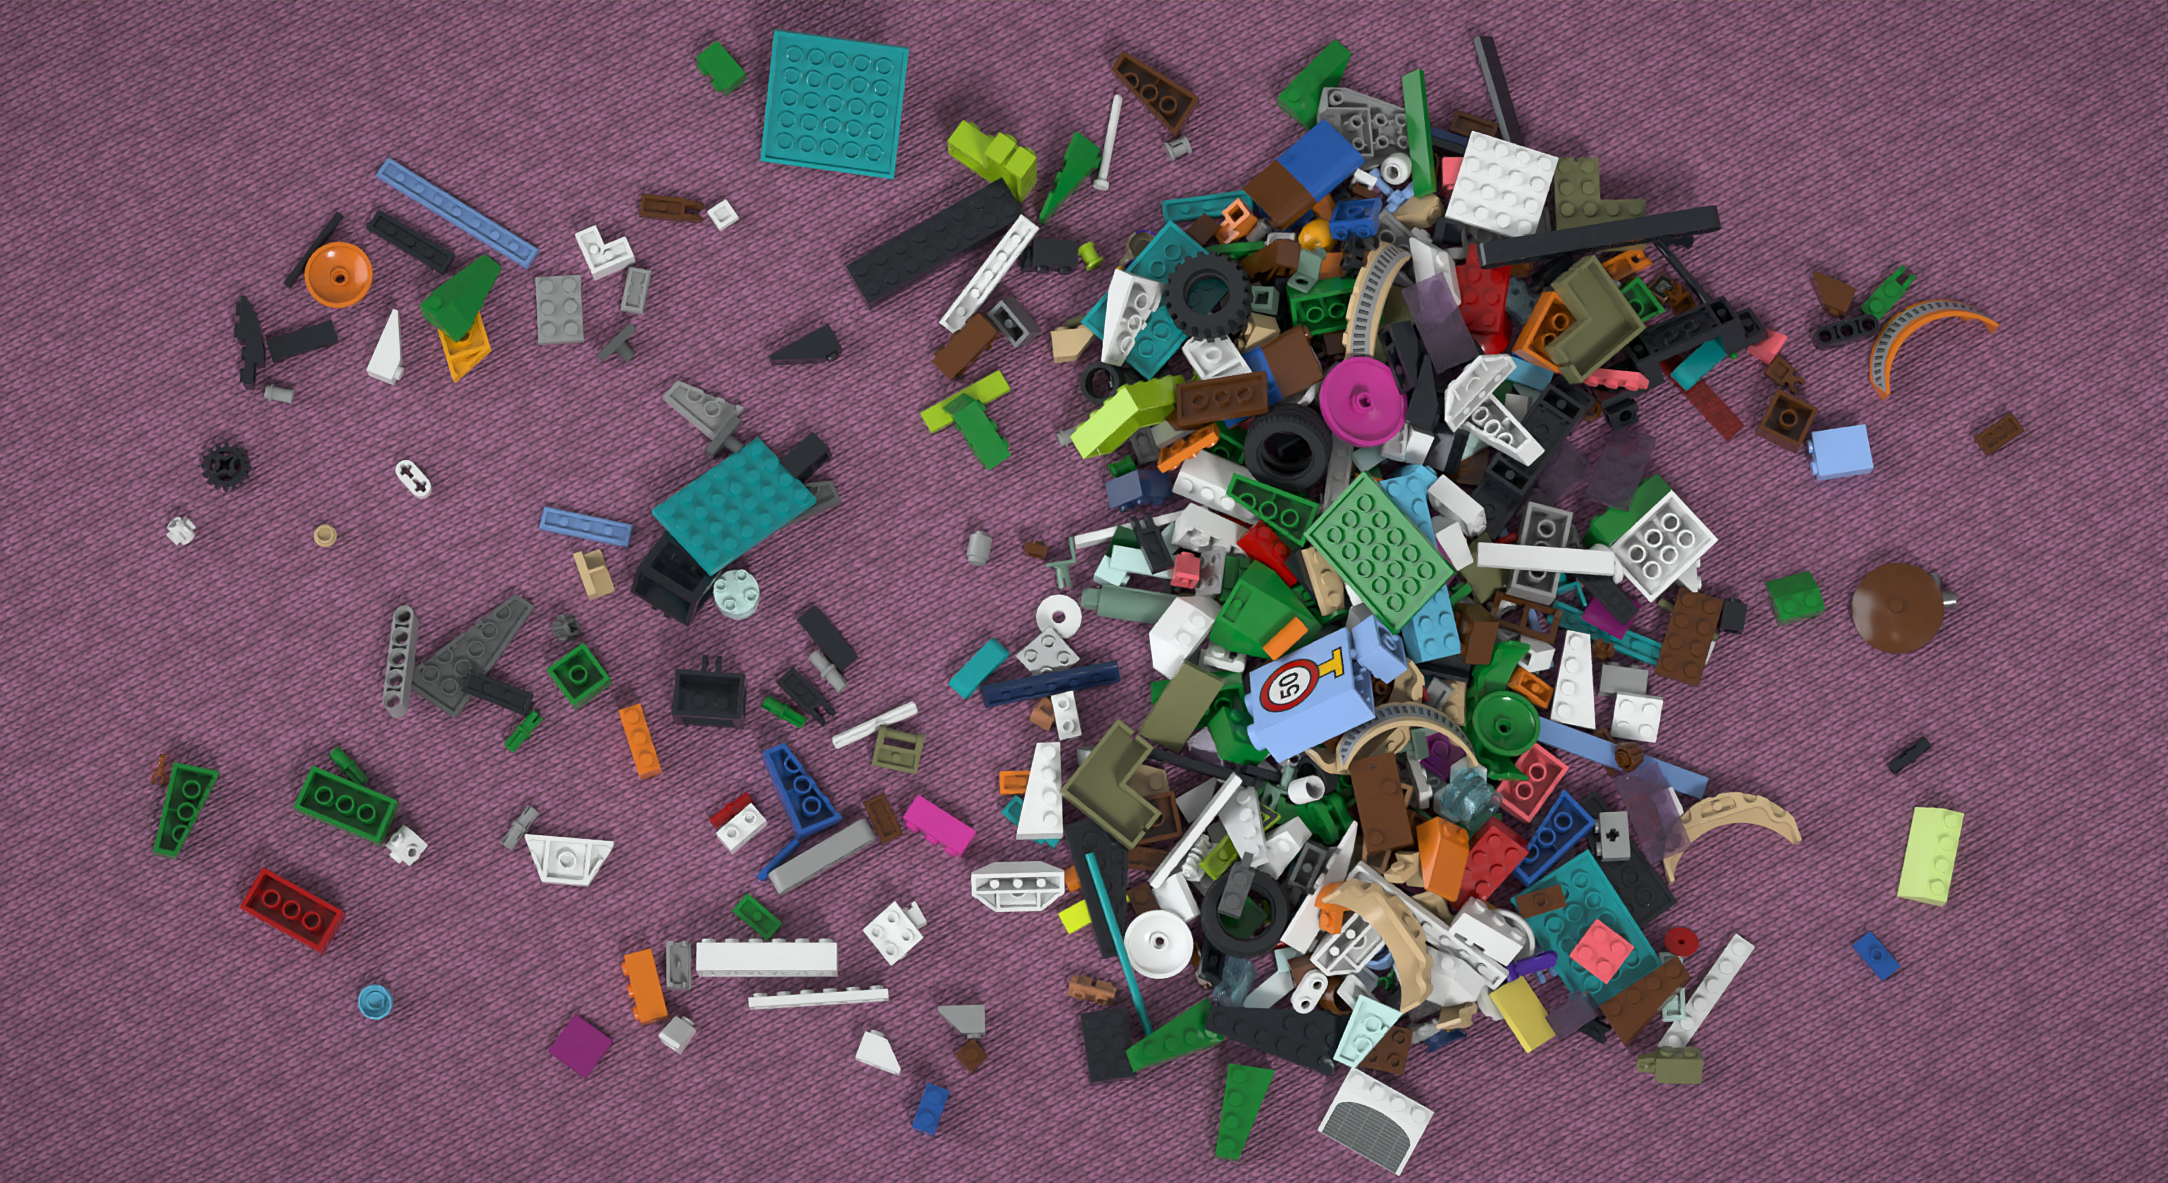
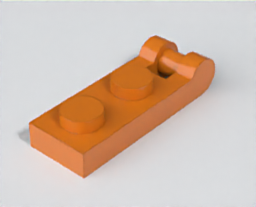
M1628 250L1601 265L1611 279L1620 282L1650 267L1653 263L1650 258L1646 257L1644 251ZM1636 257L1639 262L1634 264L1631 258Z

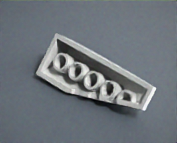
M1353 821L1325 869L1280 939L1303 954L1307 950L1312 952L1318 942L1315 939L1319 930L1321 932L1325 931L1319 928L1321 909L1314 906L1319 892L1326 885L1345 880L1355 844L1358 827L1356 821Z

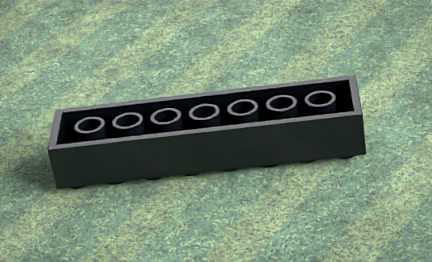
M1003 177L848 264L846 266L847 274L868 309L871 310L1008 232L1019 216L1022 214L1025 217V214Z

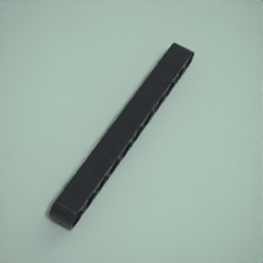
M1711 205L1488 241L1478 244L1476 249L1480 269H1492L1719 231L1722 227L1717 206Z

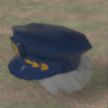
M1433 1018L1432 1021L1420 1024L1410 1023L1406 1027L1413 1029L1411 1043L1417 1044L1420 1041H1425L1428 1046L1427 1055L1466 1038V1031L1462 1028L1437 1030L1436 1025L1440 1018Z

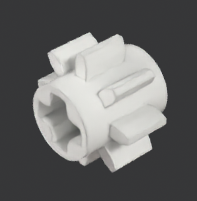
M176 517L168 524L167 529L170 532L166 535L176 545L179 543L185 545L194 538L195 533L193 529L196 526L187 517H184L183 520L180 517Z

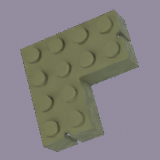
M1580 157L1577 159V162H1574V158L1558 159L1551 181L1554 231L1646 216V199L1600 200L1598 157ZM1647 243L1602 251H1645Z
M1595 255L1582 257L1569 268V271L1564 272L1551 283V286L1576 321L1544 347V349L1555 364H1561L1558 369L1569 384L1582 383L1646 328Z
M1117 719L1060 790L1059 794L1131 851L1145 835L1142 829L1144 828L1147 831L1161 815V812L1126 785V782L1154 747L1139 735L1134 740L1130 738L1134 731Z

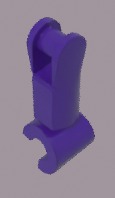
M1547 950L1538 955L1519 959L1516 961V965L1512 959L1507 967L1499 963L1509 971L1508 976L1501 984L1507 981L1508 983L1513 982L1520 976L1554 967L1558 959L1557 952Z

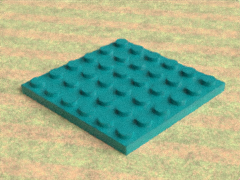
M775 29L760 161L894 179L910 47Z

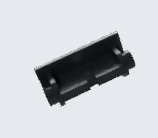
M1353 232L1348 239L1343 241L1341 246L1343 255L1339 264L1341 269L1340 279H1343L1346 275L1357 279L1364 264L1362 260L1364 259L1365 244L1361 239H1356V232Z

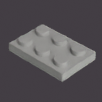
M581 275L535 277L539 345L584 343Z

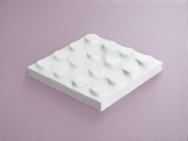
M1472 131L1445 217L1510 238L1535 234L1559 158Z

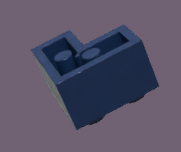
M1135 470L1105 483L1110 509H1120V512H1129L1133 510V506H1142L1149 503L1152 506H1161L1165 504V500L1173 498L1168 471L1162 473L1157 470Z

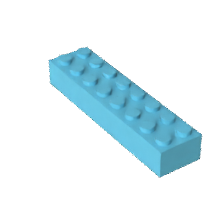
M1420 473L1379 481L1378 483L1437 548ZM1446 584L1402 629L1408 658L1415 664L1461 653L1460 640Z

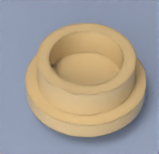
M324 524L317 527L314 532V540L319 546L330 547L336 542L337 532L331 525Z

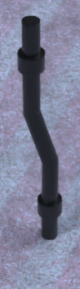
M1663 241L1652 242L1699 298L1701 305L1713 300V297L1705 293Z

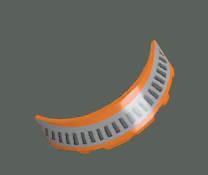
M1938 299L1913 304L1903 312L1893 316L1877 336L1871 351L1870 383L1882 401L1889 397L1890 371L1894 357L1906 338L1926 323L1952 316H1958L1964 321L1978 319L1985 324L1991 334L1996 332L1999 324L1977 308L1958 301Z

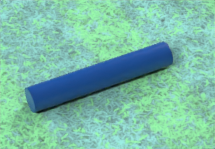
M793 838L756 877L763 882L768 877V874L775 870L800 845L799 841Z

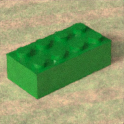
M1346 275L1343 279H1340V276L1318 280L1307 293L1286 286L1291 328L1301 323L1303 326L1307 325L1312 335L1347 329L1348 321L1346 314L1356 279ZM1308 282L1299 283V284H1300V285H1307ZM1382 311L1380 323H1383V322H1384V314H1383V311Z
M312 766L293 808L297 813L382 847L400 804L395 799Z

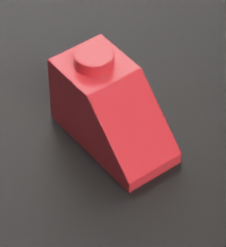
M1766 329L1769 338L1750 345L1747 351L1769 366L1782 349L1788 337Z
M1181 552V555L1177 554L1174 558L1170 585L1193 589L1199 580L1200 558H1196L1194 554L1188 552Z

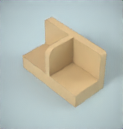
M600 549L584 555L582 551L573 554L590 601L615 592Z

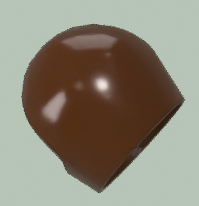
M1342 975L1326 976L1328 985L1318 1001L1319 1005L1336 1015L1352 1013L1353 1009L1349 1005L1343 1010L1338 1009L1343 999L1337 991L1346 977Z

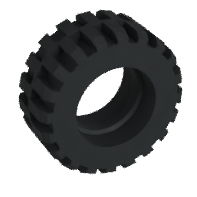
M1203 251L1197 252V257L1191 258V255L1185 257L1186 262L1184 264L1178 263L1174 267L1175 273L1169 274L1167 278L1169 283L1165 285L1164 289L1166 294L1164 298L1165 305L1174 325L1181 329L1187 337L1193 336L1194 340L1200 342L1202 339H1207L1208 343L1215 342V338L1219 337L1223 341L1228 339L1227 334L1232 333L1235 335L1239 332L1238 327L1240 325L1244 326L1247 323L1246 317L1251 315L1253 309L1251 303L1254 302V296L1245 270L1241 268L1236 260L1232 261L1230 256L1224 253L1219 256L1216 251H1210L1209 255H1205ZM1207 279H1217L1226 283L1230 290V298L1223 309L1214 314L1202 315L1190 308L1188 296L1196 284Z

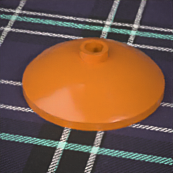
M332 242L320 247L311 255L305 267L304 277L309 293L317 302L326 307L340 309L353 306L366 296L372 285L373 269L367 255L357 246L347 242ZM340 276L345 277L343 282H337V278Z

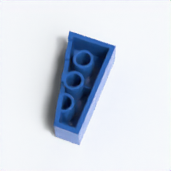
M785 743L763 751L762 761L797 840L841 822L842 816L833 808L828 798L819 790L814 780L802 768L801 763Z
M1563 789L1528 844L1529 853L1512 871V874L1526 888L1533 885L1595 827L1596 821L1565 789Z

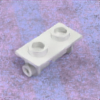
M1069 691L1051 696L1060 741L1078 739L1082 732L1074 692Z

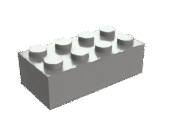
M1529 501L1523 509L1516 545L1566 548L1573 513ZM1510 569L1505 594L1550 605L1556 597L1561 572Z

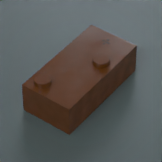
M1394 752L1351 761L1349 769L1368 854L1373 855L1415 846Z

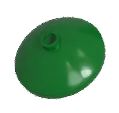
M1497 691L1488 694L1477 704L1472 717L1473 730L1479 742L1486 749L1500 756L1512 757L1526 753L1534 746L1540 734L1541 724L1536 709L1526 698L1514 692ZM1499 728H1504L1506 732H1501Z

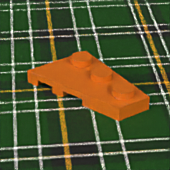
M1213 423L1193 432L1186 441L1180 438L1174 442L1175 444L1172 447L1168 448L1166 446L1160 449L1157 467L1162 473L1167 470L1172 471L1176 469L1182 461L1187 458H1194L1203 448L1214 446L1218 442L1220 429Z

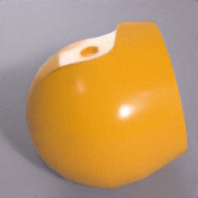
M1321 218L1307 223L1298 237V243L1301 244L1300 250L1304 248L1312 252L1316 247H1322L1326 253H1329L1338 240L1332 239L1329 223Z

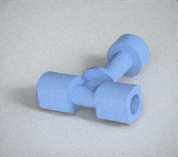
M1377 167L1368 173L1377 178L1375 185L1388 197L1386 201L1388 205L1384 209L1391 215L1414 195L1413 182L1402 192L1399 189L1394 191L1381 178V171Z

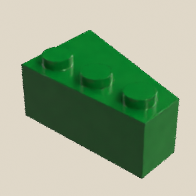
M962 393L942 407L943 411L951 416L956 424L954 425L955 428L962 433L967 441V445L984 468L991 470L1011 456L1008 451L1010 445L1003 436L999 437L996 432L998 429L996 423L991 417L989 419L984 414L986 408L979 399L975 400L969 395Z
M1279 797L1276 812L1281 815V819L1274 824L1273 829L1298 816L1312 833L1309 839L1322 843L1326 847H1334L1340 844L1342 841V836L1340 835L1339 840L1330 845H1327L1321 839L1307 808H1305L1306 803L1296 806L1285 803L1286 798Z

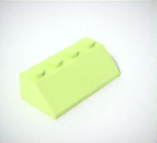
M1915 807L1897 897L1941 907L1947 902L1964 813L1943 808Z

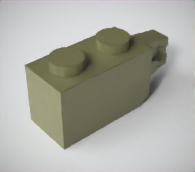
M1662 1046L1654 1047V1053L1637 1055V1072L1654 1074L1655 1080L1659 1083H1702L1703 1056L1701 1048L1686 1046L1684 1048Z

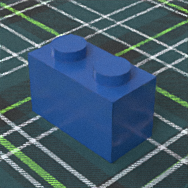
M927 1083L912 1125V1130L935 1137L950 1095V1090Z

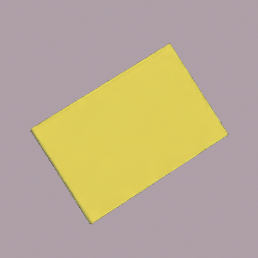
M1520 976L1513 982L1506 983L1489 994L1527 1053L1560 1033L1523 976Z

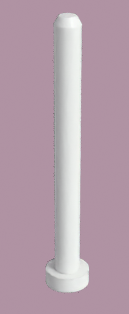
M1116 94L1113 99L1098 179L1094 180L1093 187L1098 190H1108L1109 188L1107 176L1123 100L1119 94Z

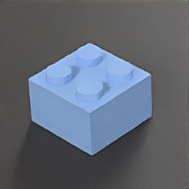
M1372 614L1351 629L1353 635L1352 643L1357 654L1355 658L1362 667H1367L1374 677L1380 678L1388 684L1408 670L1402 638L1398 634L1393 636L1376 616Z

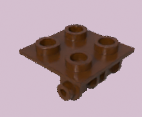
M1393 1025L1358 1066L1404 1075L1413 1029Z

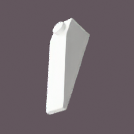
M1115 269L1108 291L1102 362L1116 366L1123 364L1135 344L1134 339L1138 332L1146 327L1147 323L1145 321L1151 311L1155 312L1158 308L1166 284L1131 272Z

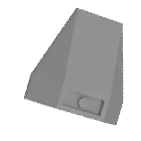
M1323 88L1316 116L1317 124L1325 119L1361 154L1365 163L1358 169L1365 172L1382 166L1384 160L1394 153H1403L1410 156L1404 108L1348 88Z

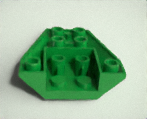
M1254 560L1239 578L1216 617L1209 639L1228 651L1273 660L1262 647L1292 619L1297 617L1308 631L1279 658L1313 643L1322 625L1274 570Z

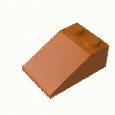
M1436 817L1416 826L1424 888L1454 902L1458 898L1469 854V836L1466 829Z

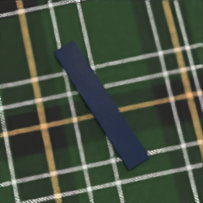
M1117 660L985 685L982 686L985 708L1120 682Z

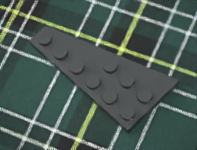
M517 594L513 595L483 620L475 623L468 631L463 632L426 662L417 666L413 671L411 690L456 720L473 697L461 691L469 669L487 676L532 614L535 606Z

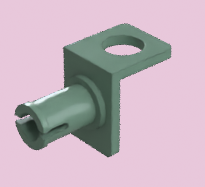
M1316 247L1313 252L1303 248L1300 253L1297 272L1288 280L1287 285L1307 293L1319 279L1322 261L1327 256L1326 251L1322 247ZM1303 279L1307 281L1308 284L1300 285L1296 282V280Z
M1068 537L1072 560L1045 564V568L1053 567L1055 569L1058 589L1064 588L1063 578L1065 579L1066 588L1072 587L1069 566L1076 563L1073 537Z
M1425 727L1411 729L1412 737L1404 748L1397 753L1414 751L1416 760L1429 757L1425 731L1432 729Z
M1285 765L1280 784L1267 783L1261 804L1268 807L1267 799L1272 795L1273 800L1268 808L1275 811L1280 794L1289 795V784L1296 779L1299 769Z

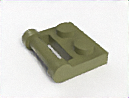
M880 724L872 765L917 775L925 734L918 732L917 735L893 730ZM884 737L915 743V750L883 744Z

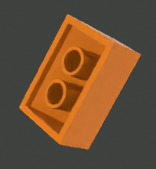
M1550 291L1541 294L1511 351L1531 364L1558 373L1560 371L1558 368L1561 364H1555L1544 347L1571 326L1576 319L1556 292Z

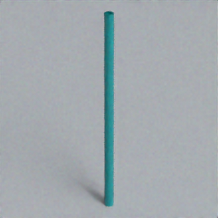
M1094 852L1086 854L1085 857L1145 1037L1153 1033V1029Z

